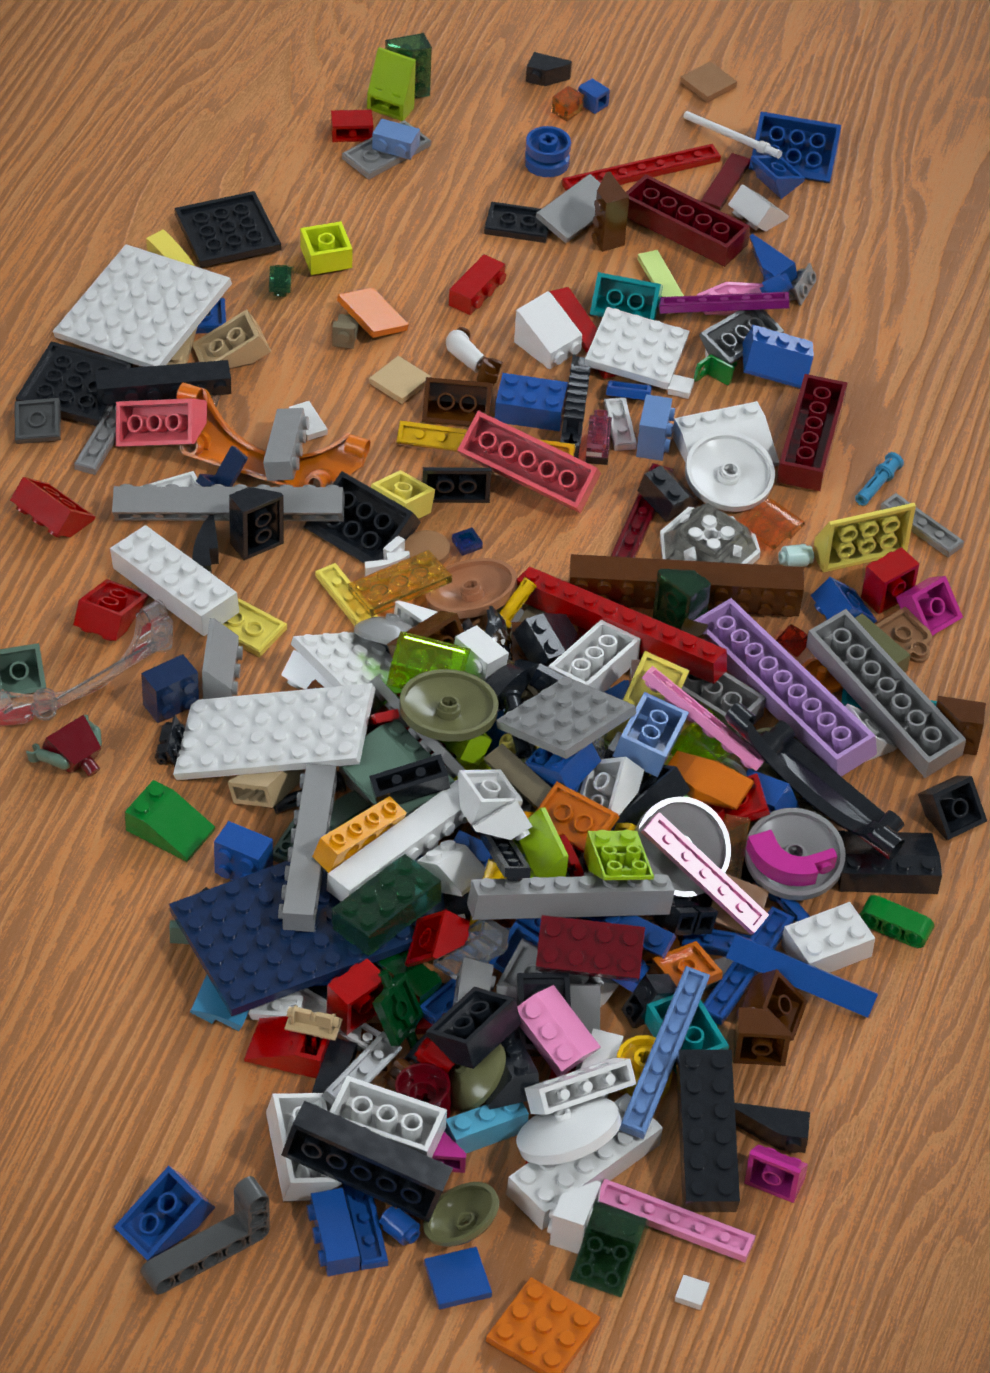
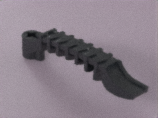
M573 354L560 442L575 444L574 457L579 459L591 366L584 365L586 357H578L576 354Z

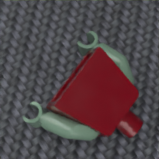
M82 715L46 737L42 746L43 749H40L38 744H33L34 751H26L28 760L32 763L42 761L66 770L68 773H73L82 768L87 776L91 777L100 770L94 759L98 756L102 746L101 729L89 721L88 715Z

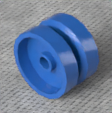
M553 126L534 128L526 137V168L531 173L541 177L562 175L567 171L570 163V136L564 130Z

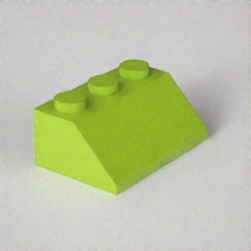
M542 807L528 818L532 825L528 829L530 834L519 841L513 838V841L531 868L530 878L566 877L569 856L546 808Z

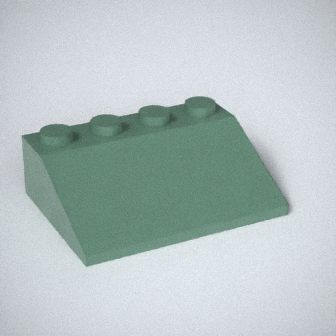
M396 719L379 726L365 736L360 764L339 767L375 805L377 803L371 788L370 775L431 757V755L410 734L403 724ZM448 774V776H449V783H450V785H451V784H452L453 782H455V781H454L453 778ZM440 792L399 805L407 812L405 816L407 817Z

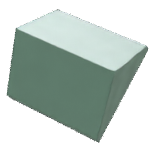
M39 643L0 649V698L47 691Z

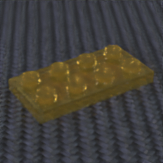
M426 550L348 583V591L372 617L395 607V601L407 602L451 583L452 575L429 550Z

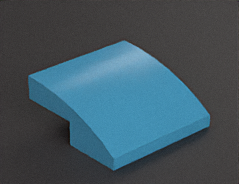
M207 974L190 1010V1013L211 1024L218 1020L237 1031L242 1028L249 1012L248 1010L231 1016Z

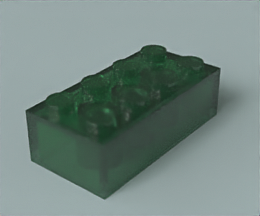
M404 854L332 908V929L367 956H370L441 901V880Z

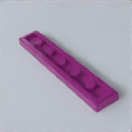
M789 292L660 297V314L789 308Z

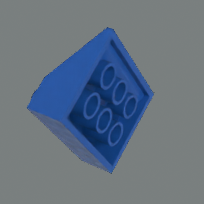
M761 111L755 140L759 142L765 141L771 147L782 151V157L803 175L805 179L830 183L841 136V125ZM753 148L752 156H769L768 154L758 153L757 149ZM750 161L749 169L754 170L753 165Z

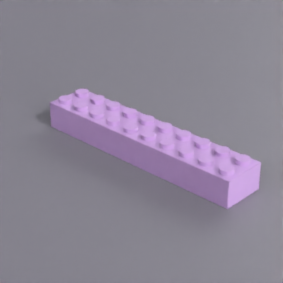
M732 598L694 620L708 624L706 641L727 649V670L736 679L765 696V708L779 721L786 722L794 730L795 737L837 774L843 776L877 755L876 736Z

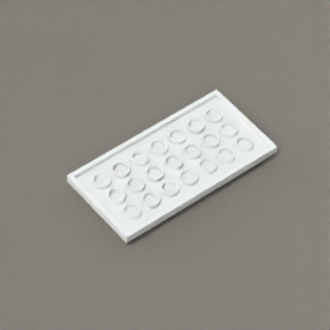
M373 683L197 700L190 706L183 734L184 737L181 741V750L178 753L180 756L177 757L173 775L176 780L301 770L306 769L307 764L358 765L360 764L375 693Z

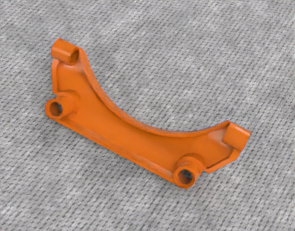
M184 382L181 383L177 392V399L193 398L207 401V423L195 442V450L192 451L189 444L179 445L180 451L186 456L220 466L230 447L236 446L248 458L240 473L267 481L263 465L266 450L247 442L226 423L206 389ZM347 433L332 445L299 457L300 466L299 470H296L294 480H275L269 482L278 485L287 484L293 487H303L304 485H313L314 480L318 479L321 484L320 487H326L331 484V481L334 482L341 471L351 476L364 466L371 441Z

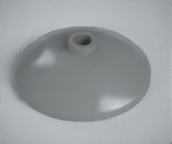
M386 613V617H371L360 621L355 625L354 633L365 639L387 645L413 628V626L400 620L399 615Z

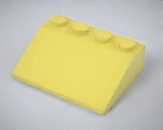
M915 503L828 522L815 537L813 547L814 557L822 572L876 561L884 557L888 552H893L900 547L907 552L916 508Z

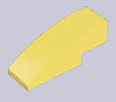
M164 229L146 238L147 251L195 266L180 245Z

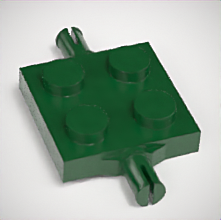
M382 970L378 975L384 987L372 1004L390 1045L400 1046L406 1038L412 1049L418 1041L415 1032L419 1021L424 1017L423 1011L407 974L397 973L392 979L389 970Z

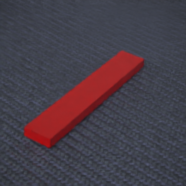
M569 287L549 291L582 333L581 346L588 353L598 329ZM598 370L603 379L619 376Z

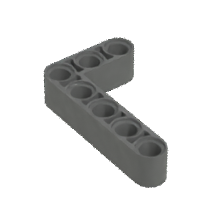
M249 1176L239 1181L234 1188V1214L153 1257L141 1267L140 1272L154 1293L163 1294L262 1240L270 1230L269 1197L254 1177Z

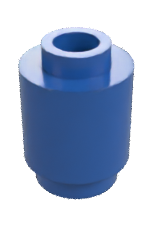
M784 273L763 281V287L760 288L762 293L789 292V290L793 289V286L787 274Z
M389 1207L380 1218L379 1223L383 1226V1230L403 1246L414 1243L420 1235V1224L400 1208Z

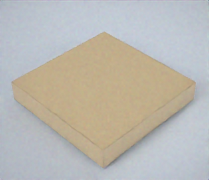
M397 356L369 378V384L403 404L424 388L426 377L431 376L400 356Z

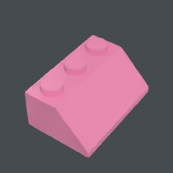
M554 985L535 993L517 1006L521 1020L520 1028L557 1077L566 1074L601 1048Z

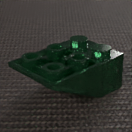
M595 1202L570 1280L622 1298L650 1223L648 1219Z

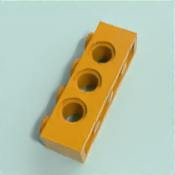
M389 796L322 836L312 857L329 873L404 819L407 812Z

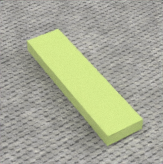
M658 250L638 254L637 260L649 281L663 285L661 297L684 296Z

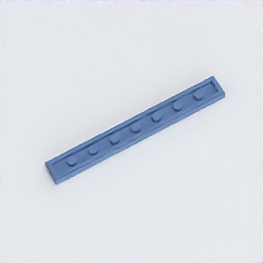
M688 966L685 967L621 1121L620 1131L644 1140L677 1059L678 1051L682 1047L708 983L709 974Z

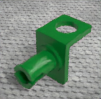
M710 354L697 363L693 378L695 379L694 382L709 375L729 385L731 384L734 367L737 366L738 361L728 364Z

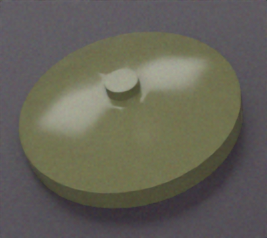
M439 669L421 673L409 680L401 691L399 708L404 721L416 732L441 741H464L484 734L493 726L498 713V698L491 686L475 675L458 670Z

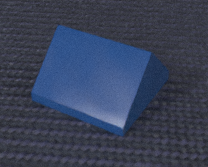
M771 155L752 156L750 159L756 177L780 199L788 195L805 180V177L782 156L779 159Z

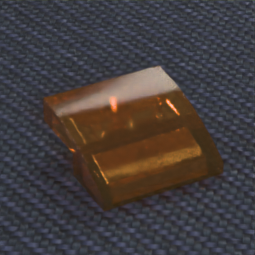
M771 498L756 506L739 521L741 526L756 534V538L773 550L786 538L791 539L805 525L803 520Z

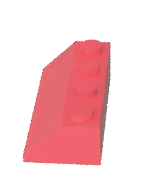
M188 398L116 402V447L194 444L207 423V401Z

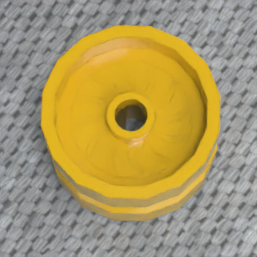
M649 1035L632 1037L627 1039L618 1050L616 1058H629L631 1060L636 1085L656 1037ZM673 1069L666 1083L661 1098L664 1097L669 1091L672 1081ZM636 1085L618 1091L621 1095L628 1093L632 1097Z

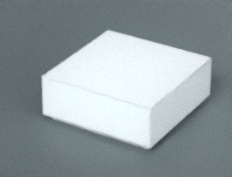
M673 374L667 394L689 399L695 379Z
M683 1275L675 1296V1302L701 1310L710 1283Z

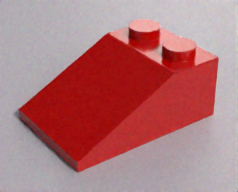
M106 579L79 599L73 625L79 627L84 632L101 635L105 640L117 641L127 632L148 600L149 595Z

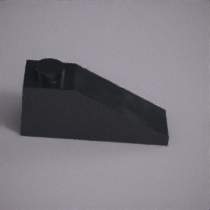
M735 1103L737 1127L778 1150L790 1153L806 1152L810 1112Z

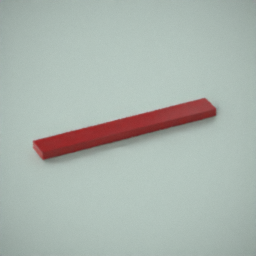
M708 144L562 178V185L567 191L589 174L601 183L606 172H611L618 183L622 185L639 181L645 174L650 177H656L720 162L721 155L713 144Z

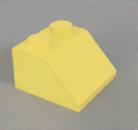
M401 470L371 484L372 489L412 511L418 519L431 513L435 489Z

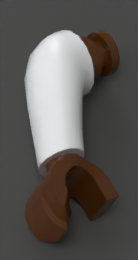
M459 327L457 330L451 331L446 337L447 350L475 373L478 372L477 382L493 383L494 386L503 362L485 357L469 340L471 334L467 328Z

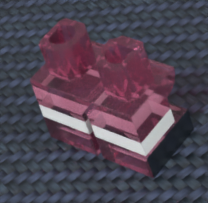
M595 410L594 415L589 417L586 463L608 465L612 417H608V411Z

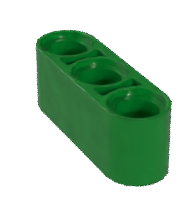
M877 895L869 896L859 913L868 928L915 948L924 947L935 927L934 922L929 917Z

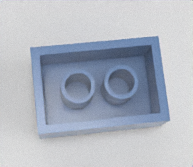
M644 692L636 706V714L628 721L612 757H627L644 769L645 772L658 777L681 733L689 712Z

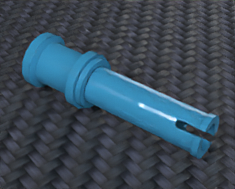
M889 452L885 456V461L876 467L873 477L855 496V500L859 505L866 506L882 485L893 479L896 470H900L904 466V461L899 454Z

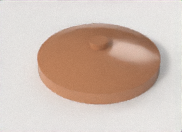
M491 558L469 559L452 564L436 573L427 583L425 588L427 604L431 610L437 612L442 610L457 613L459 619L485 615L489 606H493L496 610L504 606L518 588L516 572L508 563Z

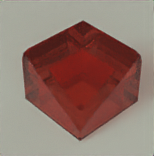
M790 624L776 641L793 656L799 657L806 649L808 636L803 630Z

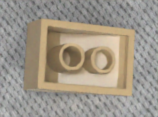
M247 309L196 340L192 345L200 362L228 360L229 368L252 364L271 352L258 323Z

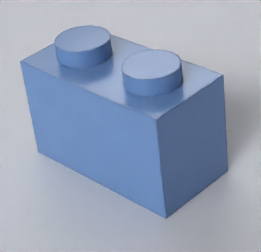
M381 119L372 133V149L411 160L420 145V129L386 119Z

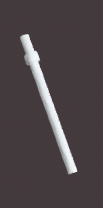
M688 111L683 115L684 119L757 149L758 153L768 154L778 159L782 156V151L771 147L765 141L759 142Z

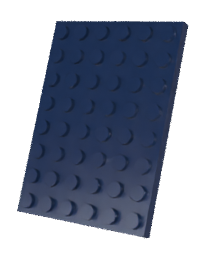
M288 861L169 904V910L231 1016H235L343 975L354 964H359L365 959H369L374 963L409 950L414 929L385 884L383 883L380 887L372 889L361 901H356L347 907L327 891L328 872L323 869L314 932L283 930V919H278L279 904H284V900L281 899L282 885H287L288 882L285 881V867L290 866L291 863Z

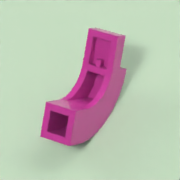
M772 830L749 836L746 845L750 859L761 873L771 880L789 886L816 884L818 873L826 874L835 868L837 860L834 848L809 856L792 855L780 847Z

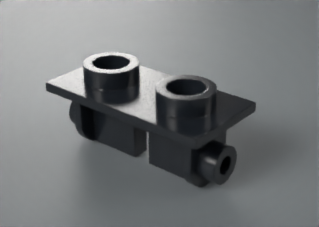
M173 715L172 722H166L162 725L159 738L161 744H158L155 754L158 764L164 765L166 762L171 761L175 767L177 757L180 756L178 753L181 750V741L184 737L185 727L180 723L176 715Z

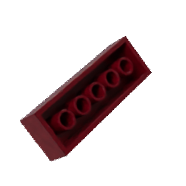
M645 174L626 192L629 196L628 219L724 267L748 245L750 225Z
M804 374L779 462L777 483L821 491L845 402L848 382Z

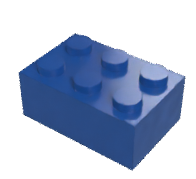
M503 373L495 403V419L505 424L560 432L566 405L568 382Z

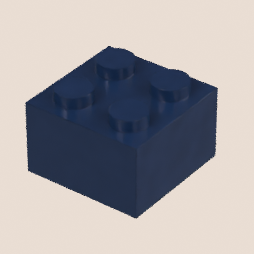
M184 654L141 673L143 706L157 723L170 719L173 715H177L185 710H189L191 704L199 700L198 672Z

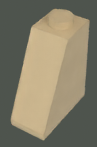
M304 770L238 775L228 781L233 802L273 808L300 783V775L304 774Z

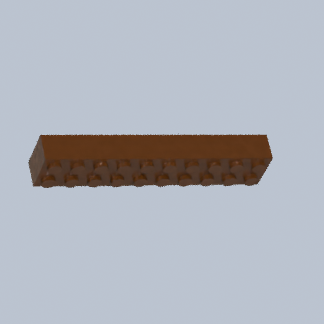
M571 554L568 583L624 605L627 608H655L671 611L690 610L693 612L710 611L732 598L747 614L792 617L799 616L804 593V567Z

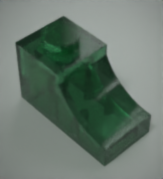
M270 265L269 292H274V296L286 297L287 293L292 292L294 266Z

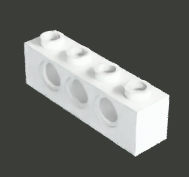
M613 1058L526 1087L525 1092L530 1113L547 1115L636 1085V1080L629 1058Z

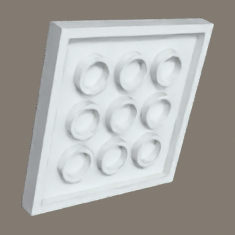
M607 307L585 358L584 365L668 390L690 331Z
M354 632L293 636L291 645L333 687L371 683L370 681L378 676L394 693H401L403 687L409 681L395 666L392 656L386 652V648L383 645L360 637Z

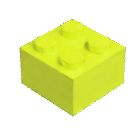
M342 221L300 228V248L311 275L352 268L353 249Z

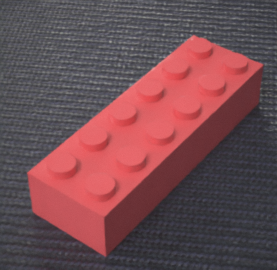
M477 411L457 450L462 457L485 468H491V471L580 514L601 475L597 467L480 411Z

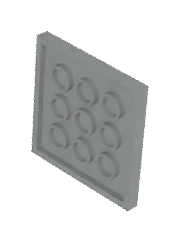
M565 676L550 687L543 689L531 699L524 701L523 704L515 709L508 711L504 716L497 719L496 723L498 729L567 759L636 714V707L631 703Z

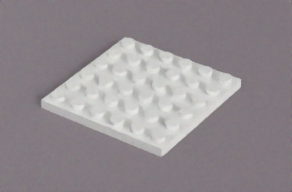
M125 244L53 330V334L61 340L141 367L167 365L232 285L230 277Z

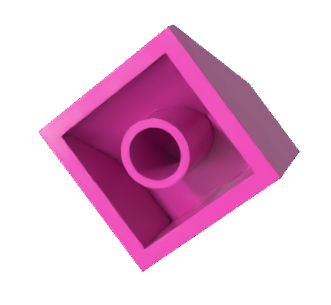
M946 576L929 577L896 597L900 609L906 606L930 630L932 636L963 618Z
M758 1144L749 1153L744 1184L794 1203L804 1183L808 1164L798 1158L789 1157L777 1152L773 1148Z

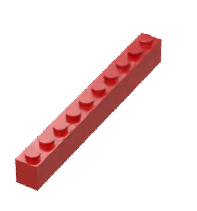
M530 566L516 579L518 587L524 577L537 586L526 600L525 604L546 613L567 614L572 624L588 631L600 620L608 622L641 638L640 653L649 652L689 670V674L712 684H715L727 671V649Z

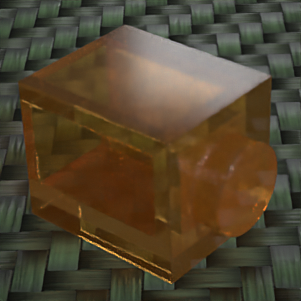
M567 86L553 96L552 113L565 121H569L583 110L584 94Z

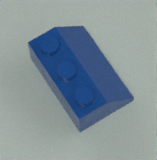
M752 325L742 342L744 373L801 388L804 374L810 373L814 358L813 342L765 327Z

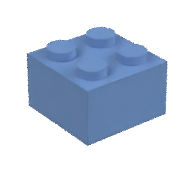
M646 394L639 425L636 457L663 461L664 452L669 453L671 439H667V437H672L674 424L670 423V421H674L676 409L672 408V398Z

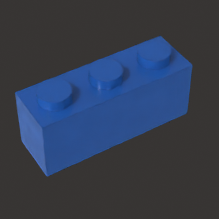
M343 1188L311 1193V1204L306 1205L309 1221L314 1220L315 1227L312 1228L314 1243H319L321 1249L318 1250L320 1267L325 1266L327 1277L360 1271V1255Z

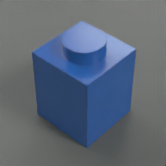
M592 78L578 87L577 103L596 114L609 105L610 89Z

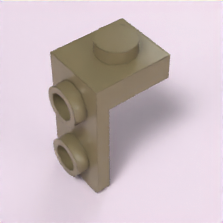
M339 314L338 320L333 322L332 346L354 349L359 323L351 315Z

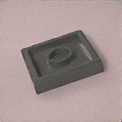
M59 398L15 401L16 444L61 440Z

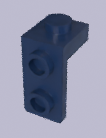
M231 446L216 474H199L196 482L202 487H211L214 484L233 487L248 458L236 446Z

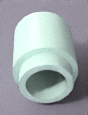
M806 544L783 546L778 553L779 563L783 566L806 567L814 561L813 548Z

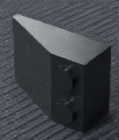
M542 613L526 618L512 633L528 661L541 663L546 667L580 639L567 614Z
M518 973L517 1006L535 993L554 985L571 1007L570 973ZM518 1026L516 1032L529 1056H542L520 1026Z

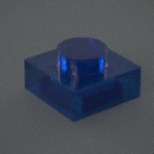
M473 527L452 534V542L462 556L483 549V542Z

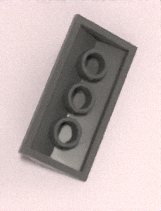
M764 309L739 310L702 331L699 336L708 355L711 354L728 364H732L743 357L742 342L752 325L765 327L783 333L784 330Z

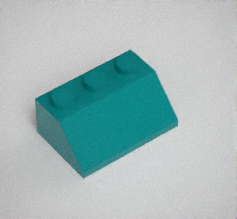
M598 272L590 315L603 317L606 308L610 307L655 320L663 285Z

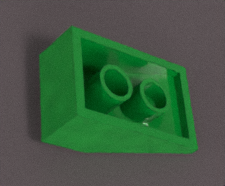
M155 780L151 781L125 811L126 831L186 862L191 859L215 831V826L177 792Z

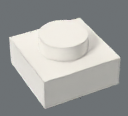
M397 536L383 548L384 560H386V553L405 551V539Z

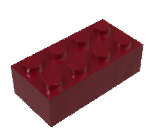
M542 915L536 970L556 973L569 972L573 975L639 982L645 927Z

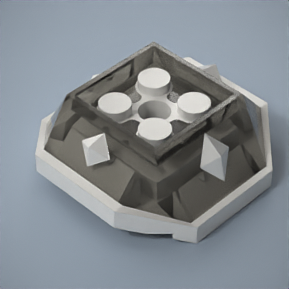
M709 503L696 508H686L660 531L662 559L753 564L760 558L761 551L756 534L752 533L745 525L736 521L734 516H728Z

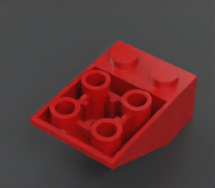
M287 1016L259 1018L244 1061L316 1079L330 1040L285 1030L288 1020Z

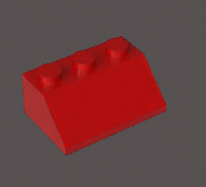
M22 477L10 501L17 505L16 509L26 515L30 514L33 517V522L40 526L45 525L49 528L48 532L58 538L61 536L72 537L96 518V516L51 484L27 477Z

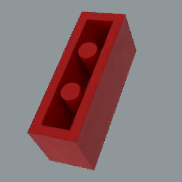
M483 254L449 289V306L468 315L479 309L487 297H491L494 290L505 282V263Z

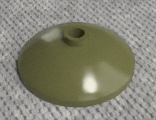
M499 1044L474 1069L458 1064L453 1065L448 1074L451 1083L450 1100L453 1108L461 1112L475 1109L483 1104L494 1092L505 1068L506 1055L502 1044Z
M468 1182L458 1185L441 1195L430 1221H424L423 1223L424 1232L432 1243L439 1246H459L479 1237L492 1224L499 1209V1197L490 1185L483 1182Z

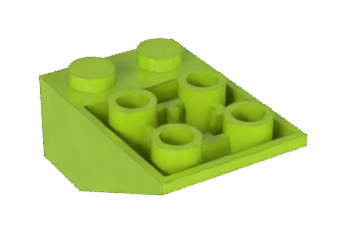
M381 47L378 48L367 92L368 110L372 109L374 112L400 121L407 118L414 109L415 59Z
M588 831L583 856L591 873L602 880H654V874L637 831Z

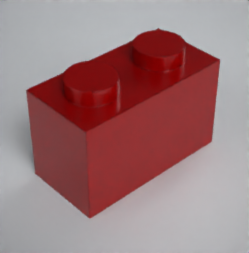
M372 109L331 110L332 142H364L372 138L374 126Z

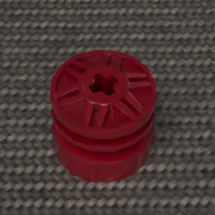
M419 1063L410 1065L399 1073L395 1082V1092L447 1109L446 1119L450 1118L451 1083L449 1076L442 1068L434 1064Z

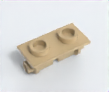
M294 1005V1007L289 1006L288 1020L285 1030L336 1041L342 1019L336 1017L334 1013L332 1015L322 1012L315 1013L312 1010L299 1008L298 1005Z

